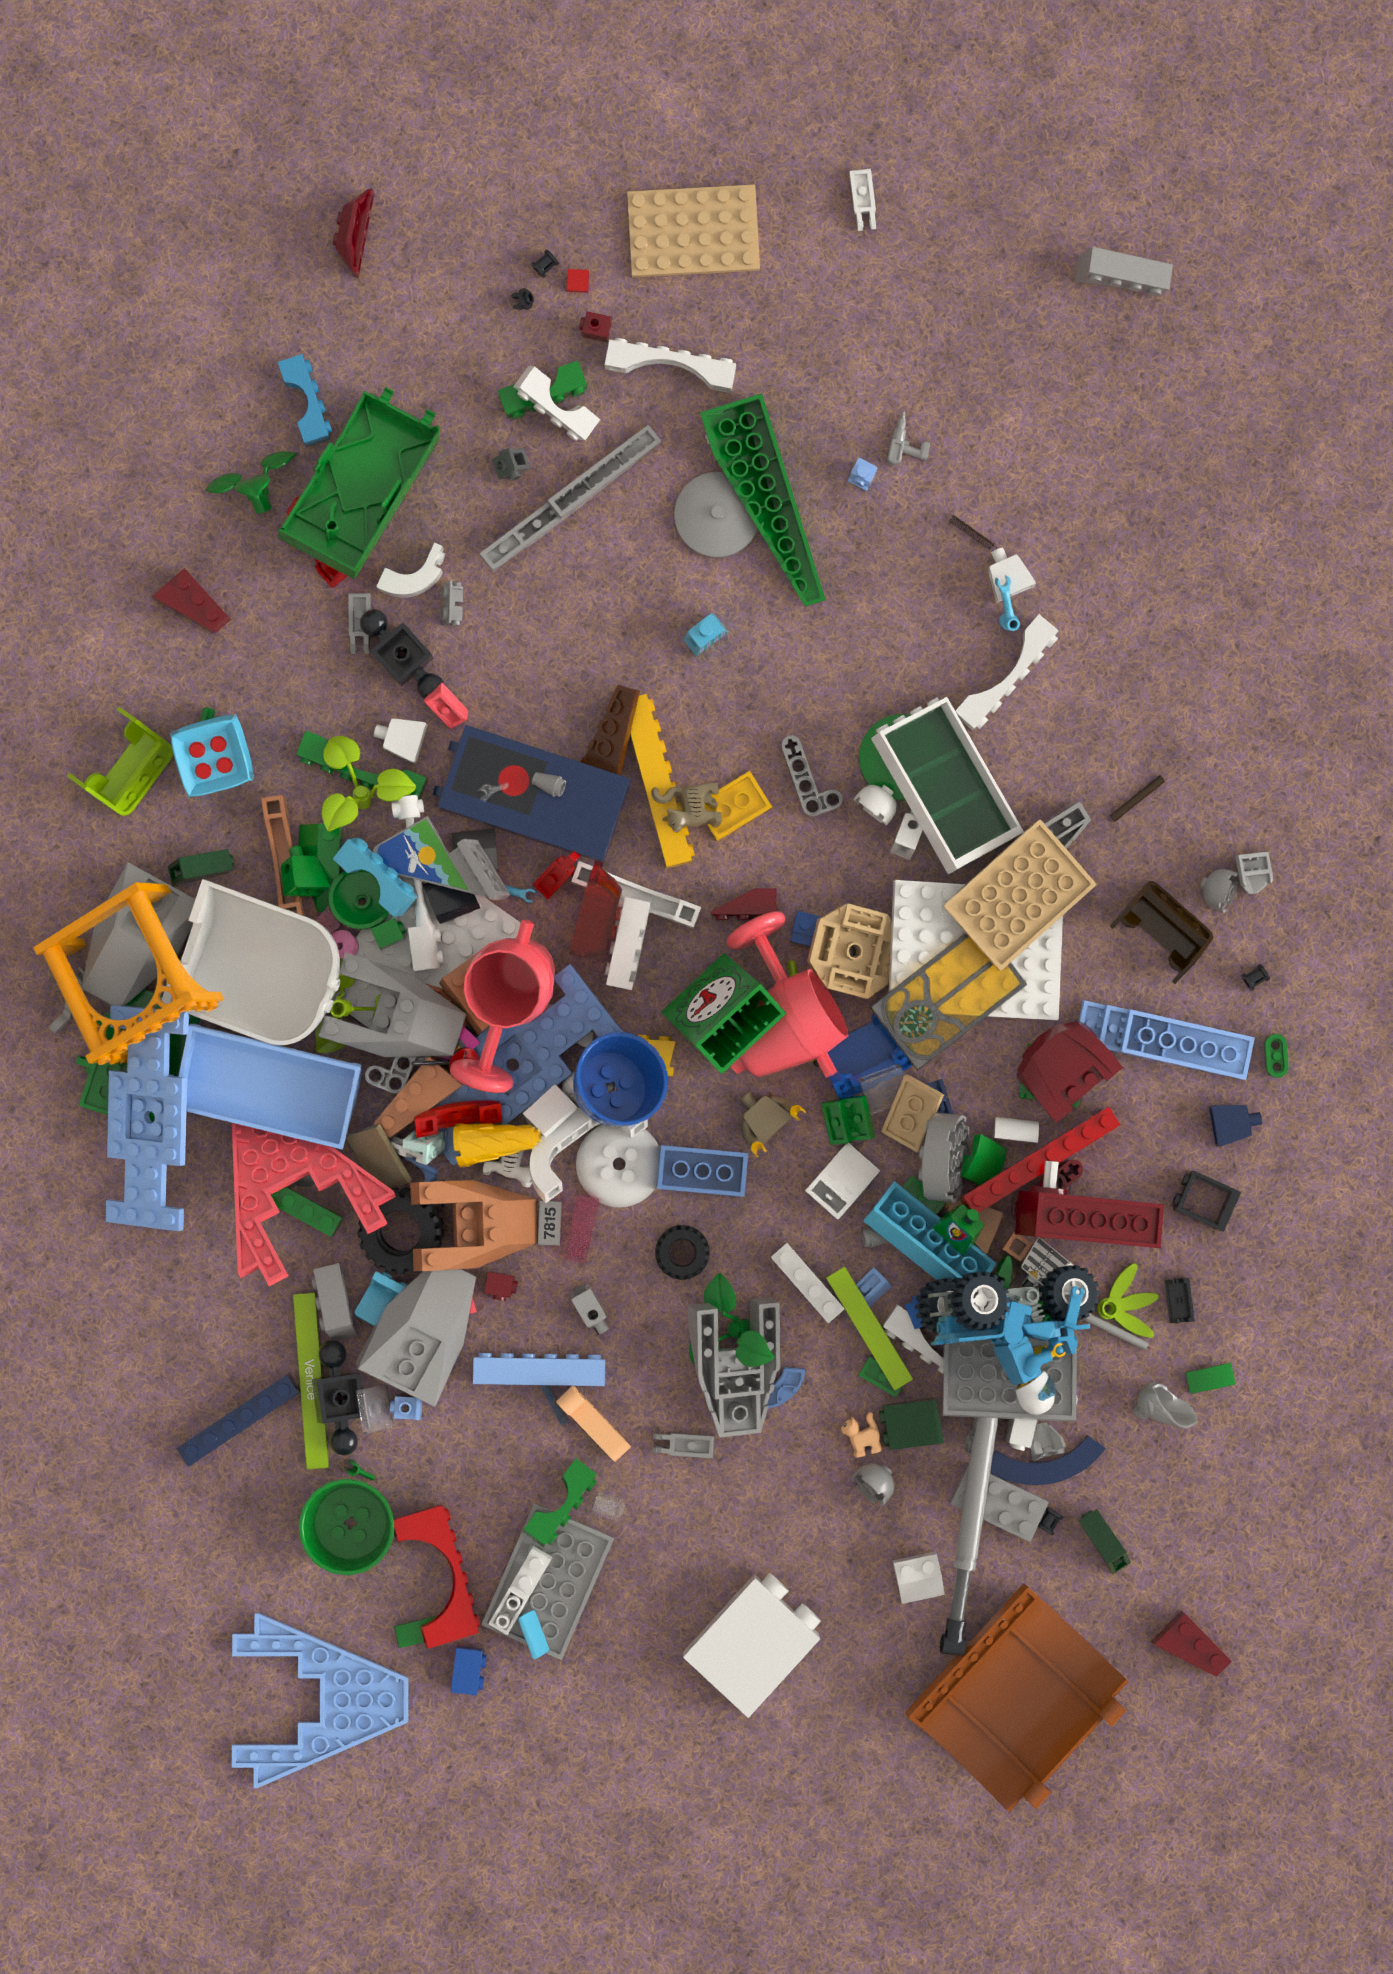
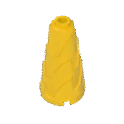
M460 1123L455 1124L456 1126L453 1129L454 1151H458L461 1156H456L460 1167H469L477 1163L498 1159L501 1156L533 1149L534 1146L538 1145V1142H541L540 1130L531 1127V1125Z

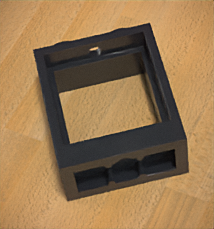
M1191 1170L1189 1174L1185 1173L1181 1182L1183 1189L1181 1193L1175 1195L1172 1205H1175L1173 1210L1220 1232H1224L1241 1192L1194 1170ZM1194 1179L1228 1193L1216 1222L1182 1208Z

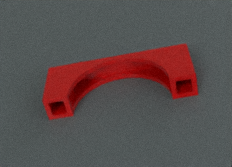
M441 1504L394 1518V1537L397 1542L404 1540L427 1542L444 1555L451 1568L452 1591L446 1606L436 1618L420 1626L425 1647L428 1649L479 1633L477 1627H480L478 1615L473 1614L471 1607L475 1605L473 1596L466 1589V1585L469 1584L466 1572L461 1571L460 1563H463L460 1551L455 1550L453 1543L457 1542L454 1530H450L448 1521L451 1520L448 1509L444 1508Z

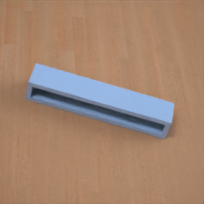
M479 1353V1357H474L473 1384L605 1386V1359H601V1355H588V1359H579V1354H566V1358H557V1354H544V1358H535V1354L524 1353L522 1358H514V1353H501L500 1357H492V1353Z

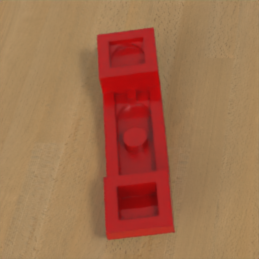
M473 1100L446 1104L422 1112L414 1117L417 1138L438 1134V1129L456 1126L455 1124L460 1123L470 1124L479 1122L480 1124H495L502 1122L500 1101Z

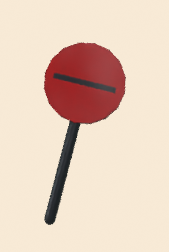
M464 1047L456 1050L453 1056L450 1057V1060L412 1061L411 1065H448L450 1070L451 1064L456 1060L479 1059L476 1051L472 1048Z

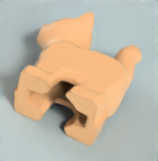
M868 1412L866 1415V1421L869 1424L868 1428L859 1431V1424L854 1417L846 1420L841 1427L842 1433L850 1438L856 1458L866 1455V1446H871V1454L881 1452L882 1450L881 1443L879 1442L880 1433L877 1423L873 1419L872 1412Z

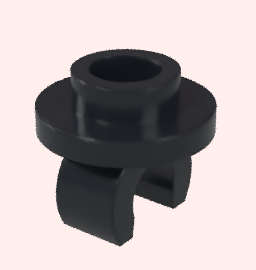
M522 288L519 290V293L511 295V298H519V303L514 305L513 309L528 310L532 308L534 297L526 288Z

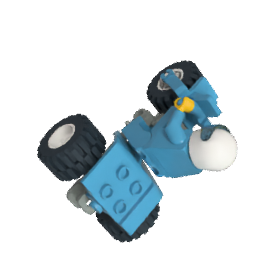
M1078 1265L1058 1267L1046 1274L1047 1278L1042 1279L1043 1287H1039V1291L1034 1287L1003 1288L1005 1284L1003 1280L997 1281V1275H990V1272L986 1271L965 1274L962 1278L958 1279L944 1278L933 1280L925 1284L926 1287H922L919 1291L921 1295L916 1297L919 1303L915 1305V1309L919 1310L916 1316L917 1319H922L920 1324L923 1327L928 1326L926 1330L938 1334L934 1342H931V1345L990 1339L995 1345L993 1347L995 1354L1010 1382L1013 1385L1019 1384L1015 1391L1023 1410L1034 1415L1048 1411L1052 1407L1055 1394L1058 1391L1051 1376L1047 1375L1040 1367L1042 1364L1052 1361L1055 1356L1063 1357L1067 1354L1076 1353L1077 1339L1074 1336V1330L1090 1329V1324L1076 1325L1078 1320L1089 1317V1313H1093L1096 1310L1094 1305L1099 1303V1300L1096 1299L1100 1295V1291L1096 1289L1099 1284L1097 1281H1093L1095 1276L1092 1273L1087 1274L1088 1270L1080 1268ZM1038 1300L1039 1302L1043 1301L1044 1305L1038 1304ZM1043 1310H1048L1047 1315L1051 1317L1050 1321L1042 1322L1045 1315H1039V1313L1043 1312ZM1028 1338L1038 1341H1046L1048 1339V1347L1044 1345L1036 1346L1032 1349Z

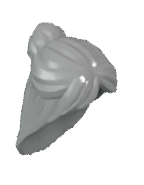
M1156 1382L1149 1383L1138 1395L1137 1405L1133 1409L1134 1415L1139 1419L1151 1418L1157 1422L1181 1429L1192 1427L1198 1422L1196 1413L1189 1403L1175 1397L1166 1386Z

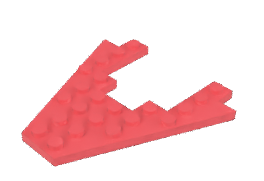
M232 1123L237 1269L240 1278L260 1269L268 1286H271L288 1277L261 1222L280 1213L271 1194L309 1174L319 1192L337 1182L340 1183L367 1234L387 1225V1221L378 1206L395 1198L394 1191L334 1147Z

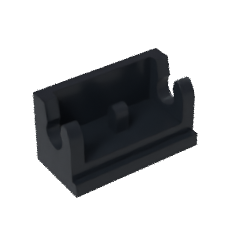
M1184 1277L1164 1280L1170 1323L1195 1322L1190 1279Z

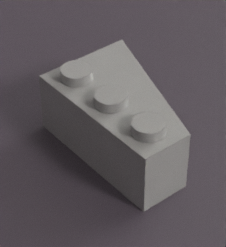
M1074 802L1043 823L1067 849L1091 819L1082 804Z
M337 1263L313 1269L314 1277H311L314 1290L317 1289L319 1297H316L315 1301L317 1309L322 1312V1318H319L322 1331L325 1330L330 1339L335 1341L358 1336L357 1330H355L353 1325V1312L350 1310L349 1295L340 1264Z

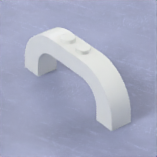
M580 1108L573 1112L547 1137L542 1135L541 1142H538V1145L532 1149L530 1156L531 1179L537 1194L545 1203L563 1191L562 1181L550 1168L553 1158L590 1129L600 1124L589 1118ZM648 1119L635 1125L620 1127L623 1128L630 1138H633L648 1127Z

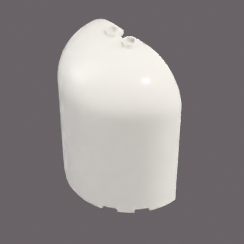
M202 879L188 920L193 922V926L180 962L188 974L202 988L209 992H221L224 1000L218 1003V1007L212 1011L206 1012V1010L196 1012L191 1010L188 1011L189 1014L273 1045H288L302 1040L319 1025L326 1012L329 1013L331 1011L333 995L340 985V980L338 979L340 955L333 936L324 926L311 918ZM165 991L162 1001L166 1004L171 1003L172 995Z

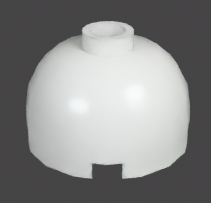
M868 785L853 799L855 803L862 804L864 806L863 810L880 823L883 822L885 826L889 824L896 813L897 805L892 797L894 792L885 785L882 788L877 785Z

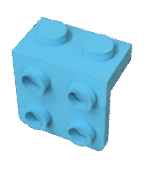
M376 1271L367 1291L355 1310V1316L375 1327L386 1305L407 1284L403 1282L399 1284L393 1281L389 1274Z

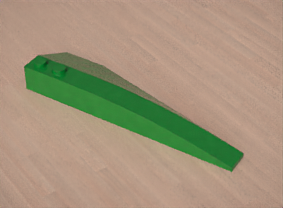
M762 393L700 412L713 456L802 603L806 607L826 601Z

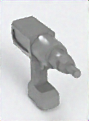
M902 412L901 418L897 422V427L893 431L886 461L890 465H899L902 453L917 457L923 461H927L931 442L924 441L920 449L909 446V441H905L906 412Z

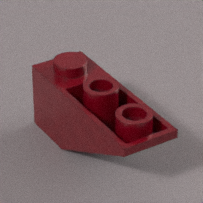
M755 888L711 911V916H716V920H729V916H737V920H750V916H761L777 911V888Z

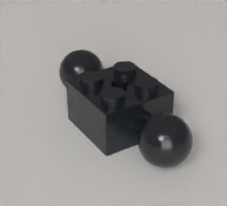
M377 609L366 611L360 619L362 631L368 636L378 637L381 640L371 652L401 687L414 677L418 682V693L425 699L439 684H444L443 679L439 675L427 673L423 669L434 658L404 623L390 632L387 629V617L382 611ZM400 651H402L403 653L407 651L406 657L404 659H399L398 653Z
M330 1340L323 1343L318 1352L319 1360L328 1368L329 1376L312 1379L317 1423L335 1422L336 1430L330 1437L332 1450L338 1455L345 1456L353 1453L358 1445L357 1435L348 1427V1420L366 1417L360 1373H341V1365L346 1359V1349L342 1343ZM337 1393L339 1395H342V1399H339V1403L335 1401V1396H337Z

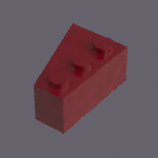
M185 568L152 596L157 602L214 634L230 621L225 612Z
M1183 1611L1151 1641L1155 1646L1215 1677L1232 1662Z

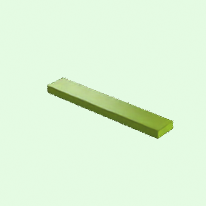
M845 1266L826 1277L894 1391L913 1380Z

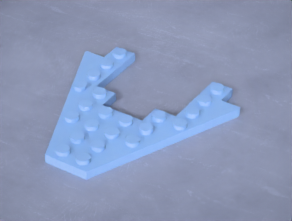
M259 1612L254 1613V1633L232 1634V1656H298V1678H320V1721L298 1722V1744H232V1768H254V1788H259L406 1724L409 1721V1677Z

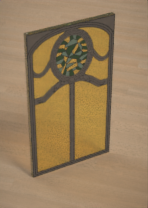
M964 933L871 1005L870 1008L917 1071L1019 992L1027 983L1012 963H1009L1002 971H998L970 937Z

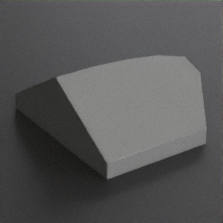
M1269 852L1235 856L1240 885L1247 894H1257L1265 886L1273 882Z

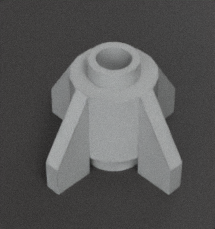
M1047 1423L1037 1424L1030 1451L1032 1461H1037L1054 1454H1064V1447H1066L1064 1438L1052 1425Z

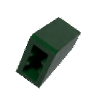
M228 849L178 858L168 865L172 887L227 874L233 870L234 859L232 854H229Z
M1097 1509L1095 1511L1090 1510L1083 1514L1079 1523L1111 1573L1115 1574L1130 1564L1131 1561L1127 1552Z

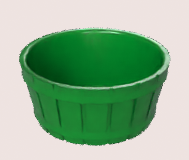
M352 1479L329 1482L323 1485V1487L318 1488L303 1506L299 1519V1537L301 1544H303L302 1547L308 1557L327 1572L337 1575L363 1573L378 1564L391 1546L394 1535V1518L391 1508L384 1496L365 1482ZM349 1517H354L353 1520L357 1522V1526H353L352 1529H348V1525L344 1524L345 1520H349Z

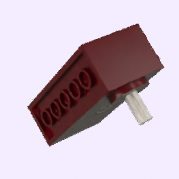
M1045 1161L1043 1187L1031 1186L1030 1191L1018 1192L1015 1235L1161 1248L1164 1204L1068 1195L1067 1189L1056 1188L1058 1162Z

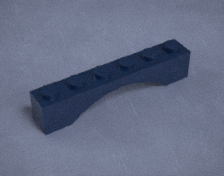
M287 1374L176 1449L189 1467L299 1394L301 1390L291 1375Z

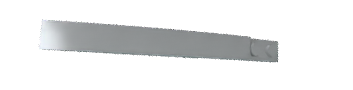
M647 425L551 497L545 505L483 550L479 556L490 570L494 572L524 548L530 547L658 446L661 440L650 426Z

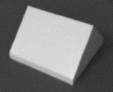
M555 1084L531 1105L523 1115L531 1127L539 1129L540 1133L547 1137L575 1112L578 1107Z

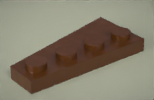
M617 685L606 708L607 712L603 720H600L597 726V733L594 739L590 741L587 747L589 749L585 757H582L581 763L621 775L640 690Z

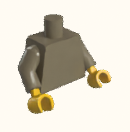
M748 1092L740 1100L748 1109L743 1115L744 1119L741 1122L743 1137L751 1147L754 1156L758 1157L756 1153L758 1149H763L766 1152L763 1144L792 1117L800 1121L801 1119L797 1117V1113L799 1111L806 1113V1111L785 1097L774 1094L764 1095L758 1101Z

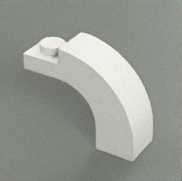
M434 542L425 564L419 571L413 574H399L385 568L376 586L377 590L399 598L414 597L428 591L437 583L443 573L440 568L436 567L437 564L441 565L444 560L443 546Z

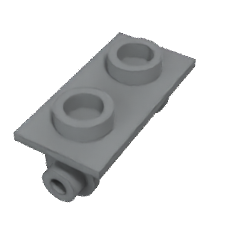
M452 580L443 583L440 596L443 599V607L440 609V619L442 620V626L448 624L460 626L463 607L455 606V602H463V587H461L460 582H453L452 586Z

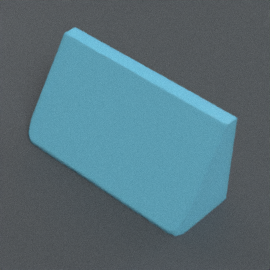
M531 1610L519 1615L518 1621L531 1656L537 1659L549 1651L535 1610Z

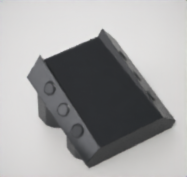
M432 883L423 884L439 924L453 921L457 917L480 909L475 894Z

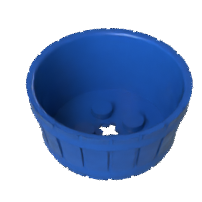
M626 1032L608 1033L592 1041L580 1056L573 1079L574 1095L582 1111L592 1120L607 1126H631L649 1119L663 1104L668 1089V1074L662 1057L659 1056V1052L645 1039ZM614 1082V1087L617 1088L616 1092L608 1093V1088L605 1084Z

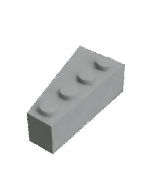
M1092 247L1078 256L1075 282L1123 288L1135 292L1143 291L1148 292L1152 296H1160L1170 288L1173 264Z

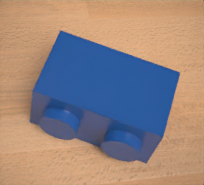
M457 1645L451 1693L477 1696L478 1690H483L484 1677L480 1676L481 1668L486 1667L487 1655L483 1654L484 1648Z

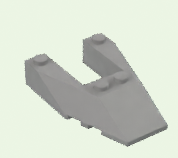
M345 952L339 974L382 987L383 990L370 1029L325 1015L319 1037L383 1057L453 1056L467 1016L465 1012L413 974Z
M771 1297L750 1299V1330H755L764 1337L771 1353L774 1355L773 1360L757 1367L743 1365L736 1357L737 1348L718 1350V1309L709 1303L688 1305V1328L696 1374L718 1437L761 1433L769 1407L767 1404L770 1393H773L775 1384L773 1383L776 1373L780 1370V1302Z

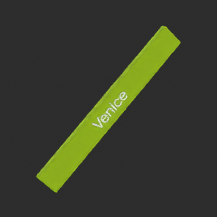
M316 1292L293 1294L307 1469L329 1468L326 1423H317L312 1379L322 1378V1367L318 1356L320 1342L317 1305L315 1301Z

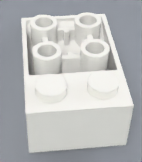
M847 1143L804 1191L838 1220L880 1170L850 1143Z

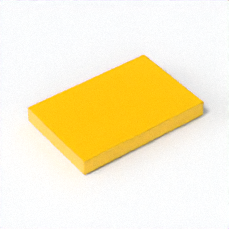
M750 771L720 788L718 794L711 795L717 802L716 808L704 805L707 811L721 812L722 822L718 828L707 824L717 841L772 808Z

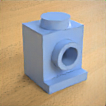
M858 458L848 482L867 491L878 467Z
M396 1395L395 1400L390 1402V1413L394 1414L395 1419L420 1420L422 1400L414 1396ZM403 1404L409 1406L408 1412L402 1411L401 1406Z

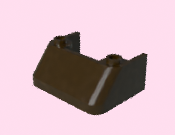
M1148 881L1110 925L1112 929L1120 921L1128 928H1136L1140 925L1171 953L1168 956L1169 965L1172 969L1178 971L1172 980L1174 984L1198 961L1213 940L1212 932L1154 881Z

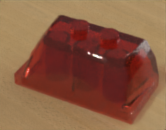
M595 860L589 876L570 955L577 957L604 955L610 938H615L618 926L614 925L615 919H620L622 907H619L622 888L614 877L602 869L603 862Z

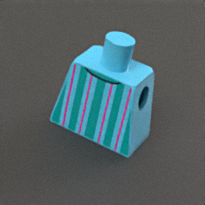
M711 613L686 633L683 641L697 657L726 635L728 631L717 616Z

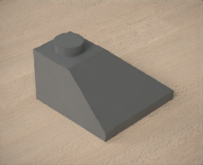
M495 828L452 833L453 850L458 848L457 843L463 839L478 840L496 872H499Z

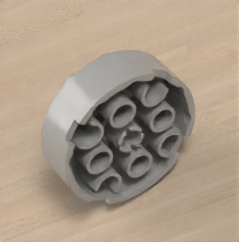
M935 1113L931 1120H927L924 1146H921L919 1153L920 1159H923L922 1167L919 1170V1180L923 1182V1194L928 1200L956 1203L961 1197L964 1189L962 1177H960L964 1156H969L970 1150L969 1126L964 1125L966 1123L964 1115Z

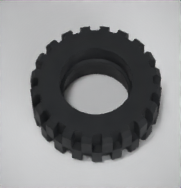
M394 1188L392 1190L396 1197L378 1207L384 1218L394 1211H404L417 1220L421 1236L416 1246L405 1251L397 1250L385 1241L381 1228L367 1234L360 1219L358 1223L360 1229L357 1233L358 1238H361V1243L359 1244L361 1250L365 1249L367 1253L365 1257L368 1260L372 1259L375 1262L374 1266L377 1268L383 1267L385 1272L388 1273L395 1271L397 1274H405L408 1271L410 1273L414 1272L413 1249L440 1248L442 1244L441 1239L444 1237V1230H442L444 1222L443 1218H440L438 1214L440 1210L437 1206L434 1207L432 1204L411 1205V1188Z

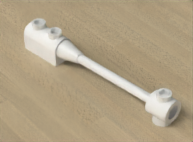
M411 795L392 801L394 818L405 820L406 828L413 825L414 818H419L420 813L424 812L423 800H418L417 795ZM413 879L415 893L418 895L416 898L417 905L415 906L416 927L408 928L413 971L438 969L440 964L444 963L443 950L438 951L437 942H441L440 929H435L427 904H425L422 881Z

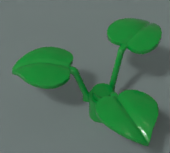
M291 451L272 453L261 461V466L264 467V475H257L253 478L239 481L242 478L240 474L228 473L213 480L205 491L223 493L235 487L237 492L246 495L248 501L252 502L256 513L267 512L272 507L267 496L270 494L268 489V483L270 482L268 471L284 466L298 454Z
M716 1274L705 1288L704 1302L713 1305L718 1309V1312L721 1311L723 1316L733 1320L728 1326V1333L718 1337V1342L728 1337L739 1338L737 1340L739 1346L736 1349V1357L745 1366L757 1367L774 1359V1355L771 1353L764 1337L759 1332L750 1330V1321L745 1318L739 1319V1316L726 1313L735 1309V1292L723 1274ZM690 1342L689 1356L691 1362L695 1365L692 1345Z

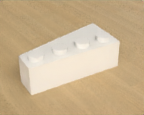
M626 894L625 899H620L618 912L622 913L620 921L616 920L613 933H617L616 941H612L609 954H612L611 963L607 962L605 975H608L606 985L632 990L639 964L651 899Z

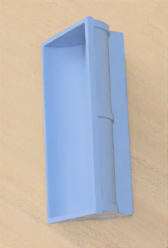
M193 1023L188 1027L178 1077L187 1078V1112L343 1150L349 1124L355 1111L362 1073L361 1064L349 1063L281 1045H273L201 1027V1025Z

